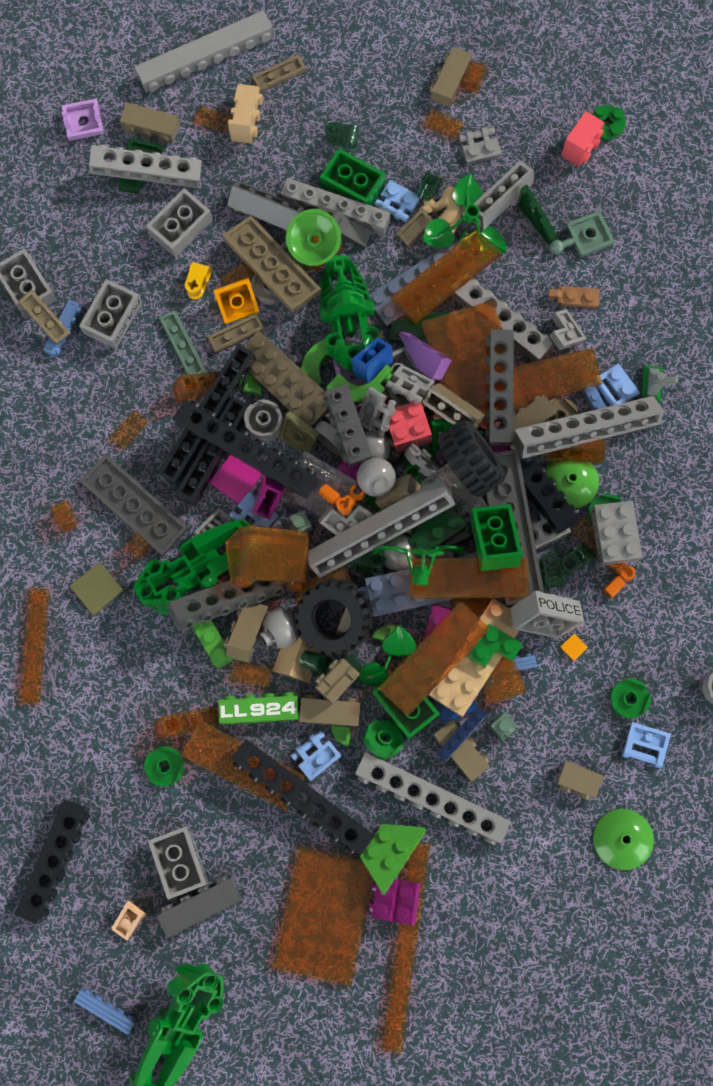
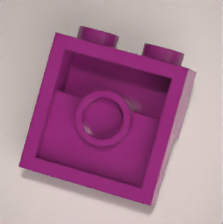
M395 879L386 894L383 895L374 881L372 891L375 893V898L369 907L372 918L415 925L421 883Z

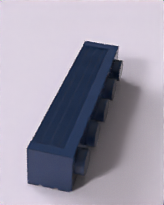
M477 707L436 754L446 762L485 719L487 714Z

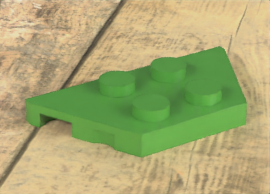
M382 824L360 856L383 895L386 894L425 835L426 829L424 827Z

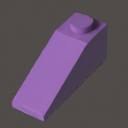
M400 332L399 336L417 369L424 373V376L432 380H442L452 360L412 334Z

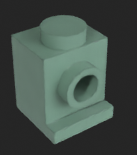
M303 510L289 517L290 522L287 525L296 540L313 531L312 525Z
M506 712L489 726L502 741L512 734L517 727L515 726L516 723Z

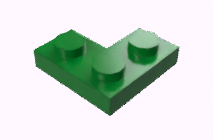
M488 624L469 654L468 659L486 668L496 652L513 662L523 643Z

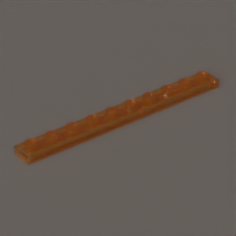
M419 842L408 859L405 881L421 883L415 925L399 923L381 1047L382 1051L402 1054L431 844Z

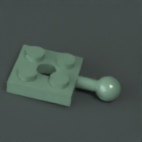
M599 210L566 223V229L571 238L564 241L554 240L551 242L549 249L551 253L558 255L563 252L564 248L575 245L580 258L614 245L615 241ZM593 231L595 236L592 238L587 237L585 232Z

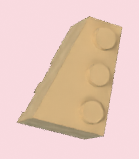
M238 84L234 97L235 105L231 109L233 117L232 120L228 121L231 141L253 144V138H257L258 127L256 126V121L260 120V110H258V107L262 105L263 94H260L259 86Z

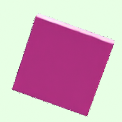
M230 455L209 483L234 502L240 504L243 498L260 480L262 474Z

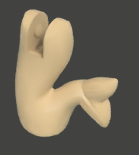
M455 187L445 188L437 202H434L429 194L426 193L423 199L424 206L421 208L428 214L445 209L439 218L446 220L449 228L452 227L460 219L462 206H457L452 198ZM457 227L451 231L453 234H455Z

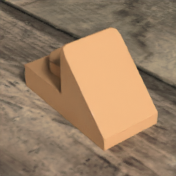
M128 901L111 929L128 941L138 924L146 916V913Z

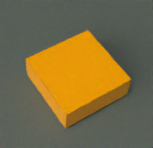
M575 633L560 646L572 661L577 659L588 648Z

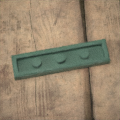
M173 310L158 317L190 381L208 374L176 311Z

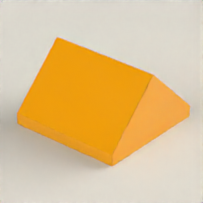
M249 278L213 290L225 324L260 312Z

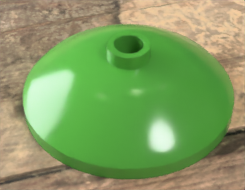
M308 209L300 212L292 219L287 228L286 244L288 250L297 261L304 265L319 266L327 263L336 255L341 244V231L337 221L329 213L319 209ZM318 236V242H313V238Z
M563 454L551 460L545 468L546 475L555 481L558 491H562L565 494L569 505H573L578 509L590 503L595 497L599 487V477L595 467L586 458L576 454ZM569 476H574L576 480L571 481Z
M616 809L600 818L594 829L593 842L598 856L604 863L615 869L631 870L641 866L649 858L653 849L654 837L649 823L639 813L629 809ZM624 836L629 837L628 843L623 842Z

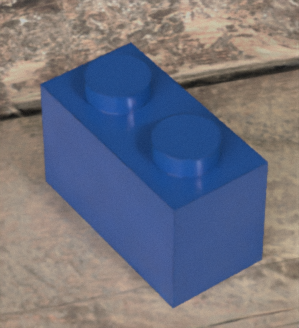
M378 337L352 358L353 375L368 384L386 364L390 365L393 362L392 345Z

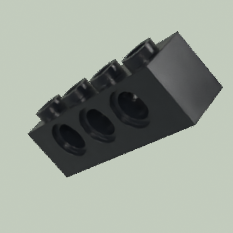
M534 459L521 466L527 496L555 533L559 534L577 523L576 515L578 514L576 508L573 505H569L562 491H558L555 481L551 477L548 478L544 467L541 464L538 465Z

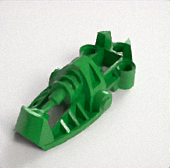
M336 255L326 263L320 284L321 309L319 311L321 321L323 323H331L332 333L328 334L325 338L327 354L333 357L345 370L352 371V358L377 337L380 338V332L375 327H369L367 317L374 316L375 307L374 302L370 299L363 277L348 256ZM345 273L351 274L352 282L347 280L344 275ZM339 275L337 278L338 282L335 283L333 290L330 276ZM355 322H358L362 344L345 346L341 325L344 324L346 336L350 335V337H353V335L357 334Z
M243 519L231 521L206 530L184 542L179 548L182 556L175 561L170 562L167 559L163 562L157 559L149 561L134 584L133 588L136 595L145 607L151 608L159 614L169 615L168 602L182 598L181 595L198 585L203 590L215 586L218 576L235 565L250 550L255 554L259 535ZM239 531L241 537L237 540V546L219 555L216 549ZM171 579H173L176 585L178 584L177 587L168 585L167 587L161 589L158 592L155 589Z
M183 963L175 968L180 977L172 979L167 986V992L171 995L173 1001L169 1008H160L157 1017L150 1021L147 1030L150 1040L147 1042L148 1045L141 1058L137 1072L135 1074L129 1073L130 1086H173L189 1065L202 1042V1031L198 1029L202 1019L208 1020L210 1014L220 1011L224 1004L223 976L215 973L206 963L199 964L198 966ZM166 1054L167 1056L156 1084L152 1081V1070L160 1055Z

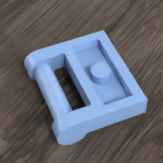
M619 363L592 379L594 385L597 386L610 406L629 402L640 394ZM606 379L620 400H615L602 381Z
M631 722L622 757H632L654 764L657 768H662L671 734ZM636 744L658 751V755L655 757L632 750V745Z

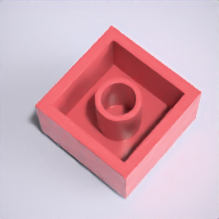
M585 111L566 138L561 156L578 167L583 162L586 163L591 156L590 152L592 149H596L601 142L600 138L604 133V130H602L604 122Z
M412 402L395 408L396 411L394 416L390 418L388 430L396 453L405 451L411 443L421 446L432 442V433L422 403Z

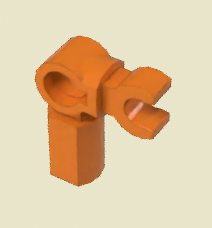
M324 484L318 492L331 505H336L341 515L350 514L352 508L356 505L355 502L362 500L365 496L363 491L358 495L354 494L357 490L356 485H353L350 488L349 495H345L343 498L328 484Z
M626 563L607 565L608 568L615 569L619 575L615 576L603 588V592L611 599L626 585L625 582H630L635 576L634 568Z

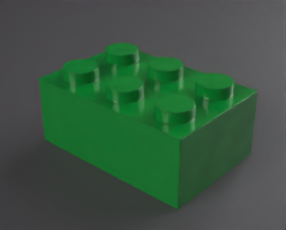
M338 148L320 176L321 188L371 206L386 183V173Z
M511 504L472 508L470 523L481 571L520 567L523 553Z
M403 667L372 691V695L407 740L411 739L440 715Z

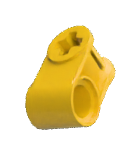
M195 262L191 263L185 282V288L190 299L198 300L203 296L211 275L210 266Z

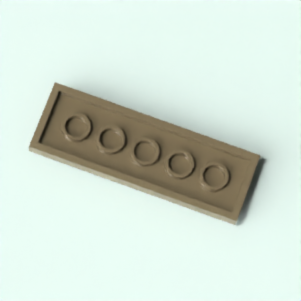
M249 216L222 235L223 240L292 313L321 293V288L252 216Z
M258 331L244 347L253 352L257 358L249 373L294 415L314 428L329 411V408L326 409L323 402L325 391L264 334Z

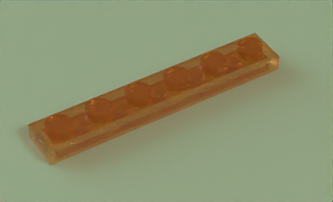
M29 588L20 704L41 705L50 589Z

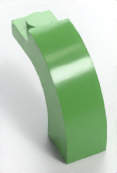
M325 339L316 343L307 352L301 367L322 389L320 369L325 361L332 358L327 354ZM344 340L345 346L351 345L350 340Z
M386 364L379 374L365 385L352 384L338 373L326 388L329 390L348 384L354 404H362L368 388L373 387L382 394L387 392L382 385L392 380L394 371Z

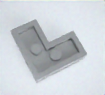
M567 309L555 312L551 316L559 330L553 331L549 336L559 351L581 344L587 339Z
M357 502L352 508L351 513L346 516L341 515L335 508L330 506L318 521L332 533L338 535L368 519L373 514Z

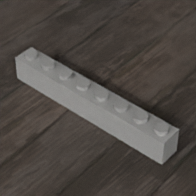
M263 10L134 67L145 92H153L160 86L172 84L176 79L188 77L194 71L204 70L210 64L220 63L226 57L236 56L242 50L252 49L258 43L268 42L274 37L273 27Z
M440 478L307 551L309 566L319 578L329 574L454 506L455 503L451 490L444 480Z

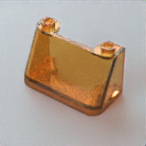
M244 526L239 528L225 542L231 585H239V587L245 588L249 587L255 580L286 582L287 589L292 592L301 591L305 587L309 553V536L307 532L261 526Z

